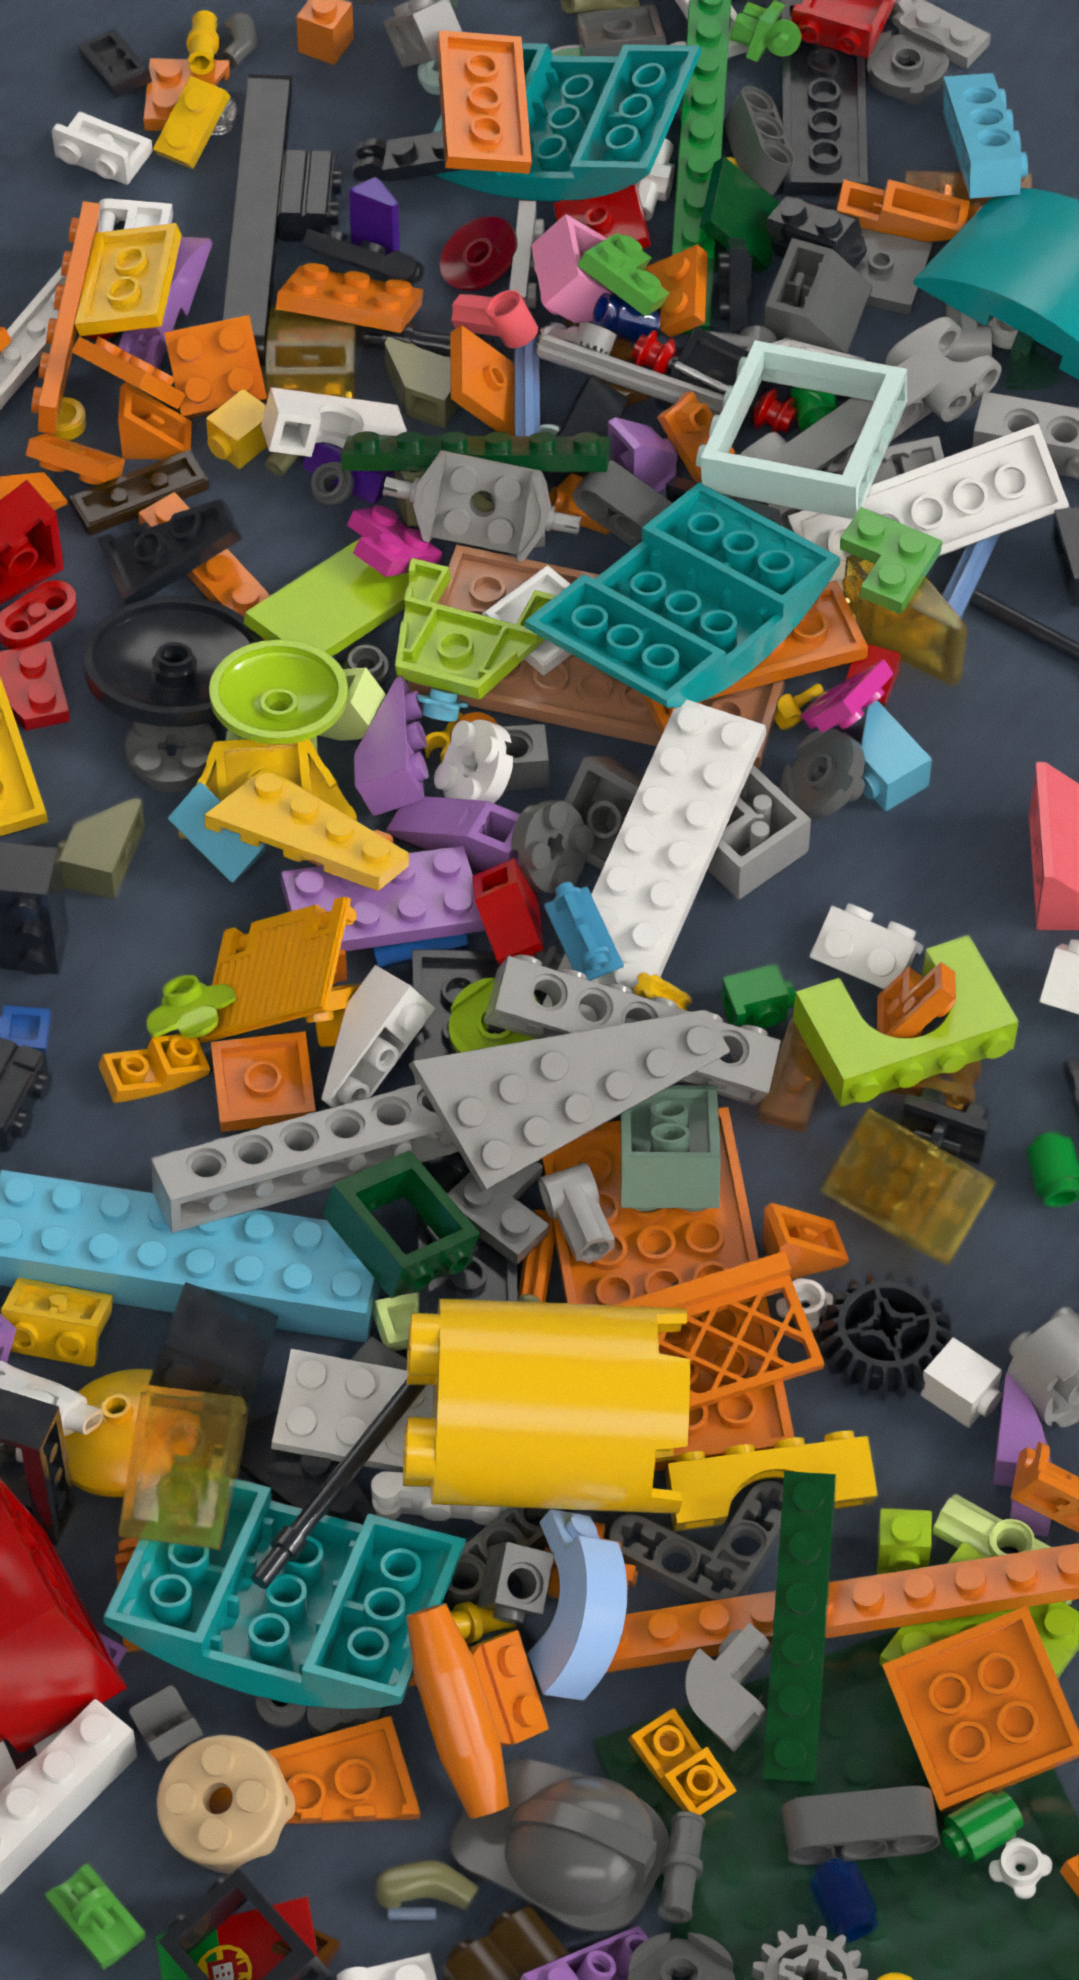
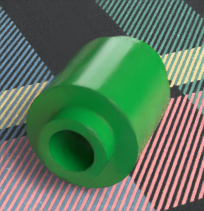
M791 386L790 398H794L793 408L798 410L796 418L802 432L839 407L835 394Z
M1047 1132L1038 1135L1026 1149L1036 1195L1042 1198L1045 1206L1051 1208L1064 1207L1079 1200V1163L1072 1139L1061 1136L1058 1132Z
M1000 1790L995 1794L986 1792L944 1818L946 1829L941 1832V1836L945 1846L954 1858L960 1859L963 1857L972 1864L1014 1839L1016 1831L1023 1827L1024 1822L1017 1805L1005 1791Z

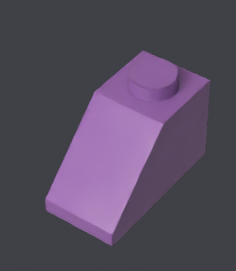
M616 417L608 421V437H611L612 444L610 460L622 466L656 492L666 488L665 483L676 477L678 455L673 444L668 439H662L651 426Z

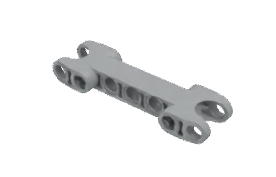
M949 317L938 318L918 328L899 341L886 358V365L907 369V404L891 441L931 412H934L945 422L956 419L982 399L983 392H989L999 379L1001 365L992 356L976 357L965 362L952 361L946 357L961 335L960 326ZM851 398L791 441L787 442L778 433L772 432L757 440L739 455L843 475L874 402ZM771 503L768 505L780 510L781 525L790 531L787 517L803 511Z

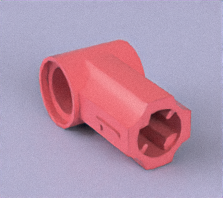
M506 290L494 297L459 294L452 304L453 314L451 322L455 329L463 325L472 333L498 336L505 347L519 348L528 344L535 338L538 332V326L522 296L515 290Z

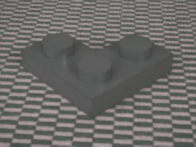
M538 1162L531 1164L484 1192L481 1191L470 1172L448 1193V1196L480 1232L479 1238L515 1265L524 1259L548 1235L549 1224L517 1200L541 1177L543 1166Z

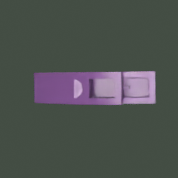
M181 237L162 327L123 331L119 348L157 369L160 368L167 348L164 333L173 330L178 315L188 316L213 244L209 238Z

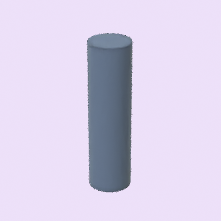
M436 1907L388 1908V1920L436 1921Z

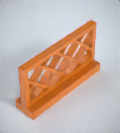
M785 1251L614 1304L622 1306L686 1308L687 1324L683 1325L699 1332L690 1352L664 1341L667 1332L659 1333L658 1344L659 1350L672 1356L690 1359V1365L716 1376L711 1390L699 1394L690 1390L689 1411L821 1370L825 1364L791 1280V1267ZM780 1292L783 1293L789 1308L783 1323L756 1311L762 1298ZM754 1301L751 1308L743 1305L745 1303ZM729 1309L746 1317L736 1338L710 1326L717 1312ZM707 1316L704 1323L697 1320L698 1318ZM792 1318L797 1330L788 1326ZM752 1320L778 1332L769 1352H765L742 1341ZM705 1335L731 1347L722 1367L696 1356ZM783 1335L802 1343L809 1359L791 1364L774 1356ZM737 1350L763 1361L756 1376L745 1379L727 1370ZM769 1365H771V1366H773V1367H775V1368H778V1369H775V1370L766 1372V1370H767V1368H768ZM722 1380H725V1381L731 1383V1384H728V1385L719 1387L720 1384H721V1382H722Z

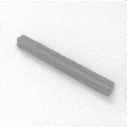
M547 334L543 335L539 341L536 354L541 359L588 375H594L599 379L675 404L685 392L693 391L700 403H707L713 415H720L723 410L724 395Z

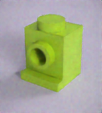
M880 1509L877 1534V1575L929 1567L932 1511Z

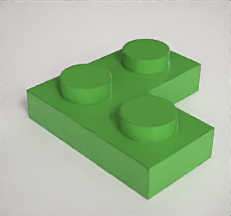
M616 233L587 250L577 265L644 316H648L662 307L670 292L660 286L661 282L656 276L644 270L652 257L642 251V246L639 242L627 235Z
M860 507L840 538V550L875 564L861 586L860 598L900 615L941 553L942 540L863 507Z

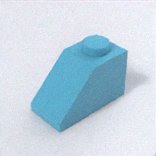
M878 700L869 705L861 745L865 757L864 772L861 777L865 782L863 794L870 800L874 799L886 812L929 786L932 758Z

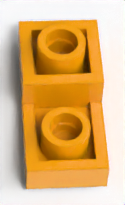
M181 1034L151 1037L147 1049L103 1054L98 1065L113 1103L141 1099L182 1087L208 1076L211 1070L198 1038L190 1039L183 1037Z
M674 1708L631 1735L628 1739L657 1781L684 1812H692L701 1816L737 1791L708 1747L703 1750L701 1749Z

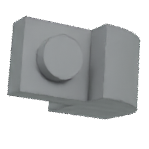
M750 1622L742 1631L736 1629L725 1638L718 1650L720 1655L715 1661L699 1648L692 1657L686 1673L685 1686L690 1706L705 1726L733 1752L737 1750L767 1716V1710L741 1686L744 1680L772 1651V1645L767 1638Z

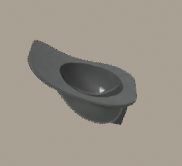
M516 1759L505 1762L504 1769L510 1806L498 1812L470 1819L466 1810H464L450 1838V1849L457 1863L466 1871L508 1890L563 1924L578 1930L609 1932L622 1928L633 1921L643 1908L661 1874V1858L668 1854L669 1836L659 1815L628 1788L612 1780L586 1776L532 1759Z

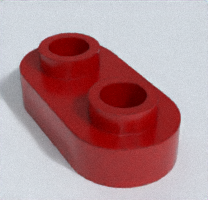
M59 580L47 581L0 612V642L9 649L37 644L69 623L76 616L78 610L76 593L73 587Z

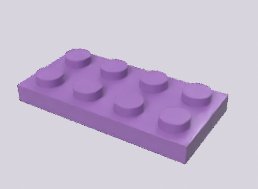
M464 845L409 853V866L379 891L324 872L323 866L281 872L280 883L288 912L315 904L326 911H331L334 899L344 896L351 899L350 906L356 911L357 918L353 924L345 926L340 950L352 951L480 932L485 929L474 900L473 875Z

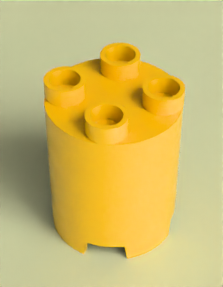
M439 1298L437 1314L411 1313V1323H409L406 1384L433 1385L432 1417H407V1425H405L403 1486L431 1487V1504L678 1514L682 1504V1492L653 1488L655 1462L673 1461L674 1448L687 1447L690 1359L659 1354L658 1332L681 1331L682 1324H687L686 1308Z

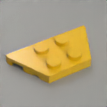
M248 739L214 742L206 760L205 769L197 784L202 782L220 801H223L258 772L268 767L357 821L356 812L340 791L337 782L329 769L323 764L310 739L287 745L263 744ZM179 831V838H180V839H187V838Z

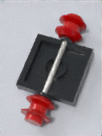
M696 326L680 357L676 356L674 339H670L665 344L657 341V331L653 330L648 337L643 334L640 336L633 349L631 358L636 360L635 365L644 367L647 365L652 368V371L661 374L669 372V377L725 395L727 387L729 385L734 386L737 380V368L741 357H747L749 352ZM762 380L736 438L750 412L753 413L754 427L756 429H759L764 424L772 426V432L779 434L782 431L787 434L798 413V410L793 408L794 398L791 397L783 403L777 400L776 389H772L760 397L767 381ZM658 398L655 401L656 406L665 411L674 405Z

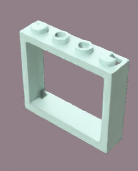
M755 340L748 356L741 357L739 361L737 380L734 386L729 385L726 389L721 414L714 415L707 445L701 444L699 447L696 466L701 467L702 484L720 494L853 519L864 504L907 404V369ZM762 380L874 402L843 475L729 453Z

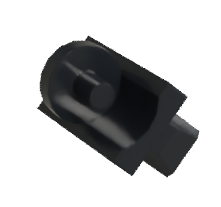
M928 1087L923 1088L917 1096L908 1094L903 1105V1116L898 1137L928 1147L925 1161L934 1165L937 1163L941 1152L977 1164L980 1163L984 1155L991 1122L987 1120L989 1113L987 1107L971 1102L965 1104L962 1111L945 1106L946 1097L942 1092Z

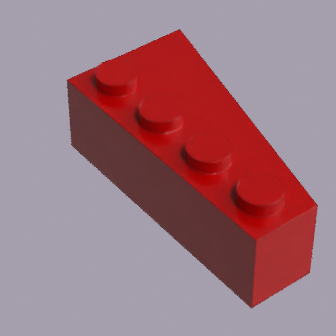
M28 480L24 481L0 500V605L64 570L57 513Z

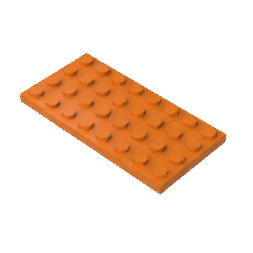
M728 1107L718 1108L721 1154L720 1208H706L698 1212H691L682 1208H657L653 1211L621 1208L620 1120L606 1122L541 1159L544 1176L587 1163L598 1188L599 1205L615 1239V1248L609 1251L603 1259L588 1264L585 1261H575L557 1218L553 1219V1231L566 1303L614 1305L671 1287L672 1283L675 1282L681 1284L759 1259ZM764 1297L756 1311L770 1317L767 1298ZM754 1301L745 1303L743 1305L751 1308ZM726 1309L715 1314L710 1326L736 1338L746 1317ZM707 1316L698 1318L697 1320L704 1323ZM752 1320L742 1341L765 1352H769L775 1337L772 1329ZM682 1324L681 1331L667 1332L664 1341L690 1352L699 1332ZM705 1335L696 1356L722 1367L731 1347ZM659 1350V1354L669 1355V1354H667V1353H665V1352ZM737 1350L727 1370L747 1379L758 1374L763 1361ZM776 1350V1352H775V1354H774V1356H776V1357H778V1352H777V1350ZM690 1365V1390L698 1394L711 1390L716 1376ZM769 1365L768 1368H767V1370H766V1372L772 1371V1370H775V1369H778V1368H775V1367ZM722 1380V1382H721V1384H720L719 1387L725 1386V1385H728V1384H731V1383H729V1382H727V1381H725V1380ZM782 1381L689 1411L687 1447L674 1448L673 1461L655 1462L654 1472L666 1470L668 1463L675 1462L676 1455L686 1452L703 1451L705 1452V1458L724 1456V1450L732 1446L753 1444L755 1451L775 1449L774 1443L776 1441L795 1438L784 1382Z

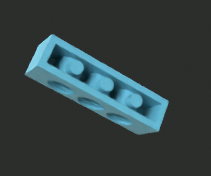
M993 73L945 76L943 80V116L969 198L1020 195L1021 178H1027L1028 161L1026 152H1021L1019 131H1013L1012 110H1006L1004 88L998 89Z

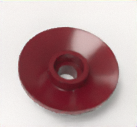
M495 216L480 217L460 227L449 238L441 253L440 271L445 281L451 287L461 291L482 289L495 282L512 264L513 256L518 247L515 230L506 220Z

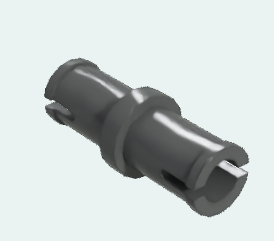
M678 1812L676 1816H672L668 1854L661 1858L660 1872L664 1875L657 1912L660 1918L672 1923L688 1922V1919L692 1918L691 1909L695 1882L702 1876L703 1862L699 1859L706 1823L705 1819L696 1813Z

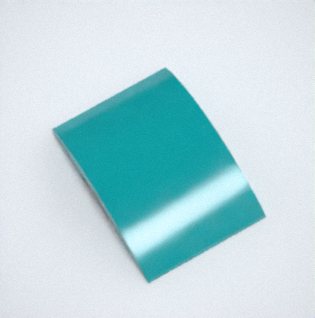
M522 43L532 158L529 174L465 169L434 175L481 192L523 200H582L623 190L650 174L702 53L700 45H623L618 57L553 56L548 44ZM441 115L432 133L443 131Z
M1021 187L1020 195L991 197L914 278L913 285L984 326L995 317L1063 356L1059 369L1079 380V200L1054 192Z
M699 482L642 527L641 543L597 578L593 579L583 574L525 620V628L667 708L681 707L686 700L698 703L724 691L766 659L787 638L814 605L839 567L840 557Z
M175 1463L103 1617L104 1624L128 1641L173 1666L203 1679L251 1695L304 1706L336 1709H363L397 1705L402 1703L414 1674L406 1616L413 1612L442 1604L464 1550L466 1539L369 1513L363 1525L324 1515L306 1538L307 1547L296 1561H288L269 1587L262 1589L251 1580L250 1576L271 1551L270 1543L283 1526L290 1527L303 1509L271 1501L270 1487Z

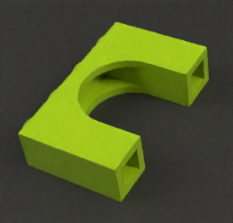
M969 935L926 949L922 972L923 978L940 962L944 963L955 972L956 1000L949 1012L944 1015L945 1021L936 1030L924 1036L896 1038L873 1029L859 1014L840 978L796 992L793 1021L840 1107L854 1102H868L878 1094L899 1087L909 1088L918 1084L923 1079L943 1072L954 1073L967 1064L985 1058L995 1059L1014 1049L1019 1021Z

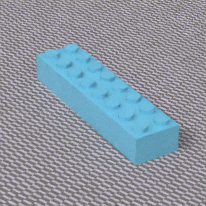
M2 1170L0 1174L1 1286L13 1287L19 1277L113 1295V1303L174 1312L183 1286L187 1282L278 1316L275 1329L364 1343L369 1339L374 1319L373 1304L375 1300H378L381 1286L327 1220L254 1209L172 1233L154 1193Z

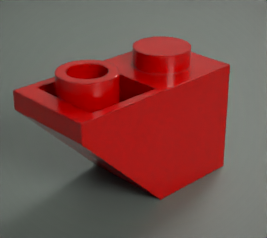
M513 858L472 876L474 900L499 965L501 966L508 956L526 955L533 957L537 952L544 950L539 902L516 859Z

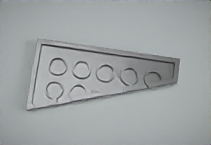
M700 1010L412 1061L409 1066L481 1191L484 1192L730 1052V1049L708 1011Z

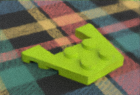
M415 558L411 559L409 564V585L406 588L404 599V620L401 622L395 662L397 677L403 676L407 681L480 700L546 640L526 629L525 620L557 595L534 590L517 623L514 624L438 604L451 580L449 567Z

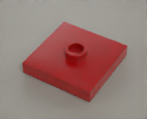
M637 183L604 196L582 200H562L554 203L557 221L567 214L606 238L619 233L635 239L640 243L642 249L651 246Z

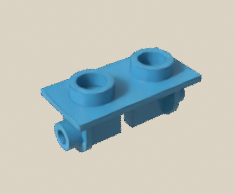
M565 882L557 886L554 900L543 905L573 970L585 974L587 980L592 981L623 968L624 964L588 887L580 889L574 887L571 882Z

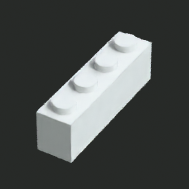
M94 1699L0 1793V1894L137 1758L133 1729L97 1699Z

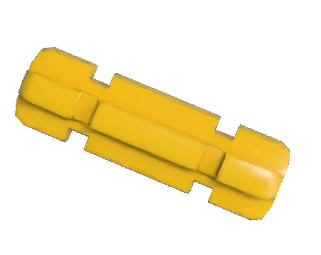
M642 972L637 976L639 983L633 987L634 993L637 996L647 999L653 997L666 998L674 1001L678 1005L677 1008L687 1011V1006L692 1003L691 997L687 993L656 974L649 975L646 972Z

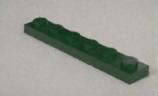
M364 431L353 436H347L341 453L342 471H426L442 450L540 470L542 472H607L612 455L611 437H600L592 432L579 433L574 437L555 436L549 432H538L530 436H511L505 432H493L486 436H467L462 432H448L441 436H423L421 433L411 431L400 433L397 436H379L375 432Z
M784 1471L763 1765V1781L768 1783L816 1786L837 1485L836 1474Z

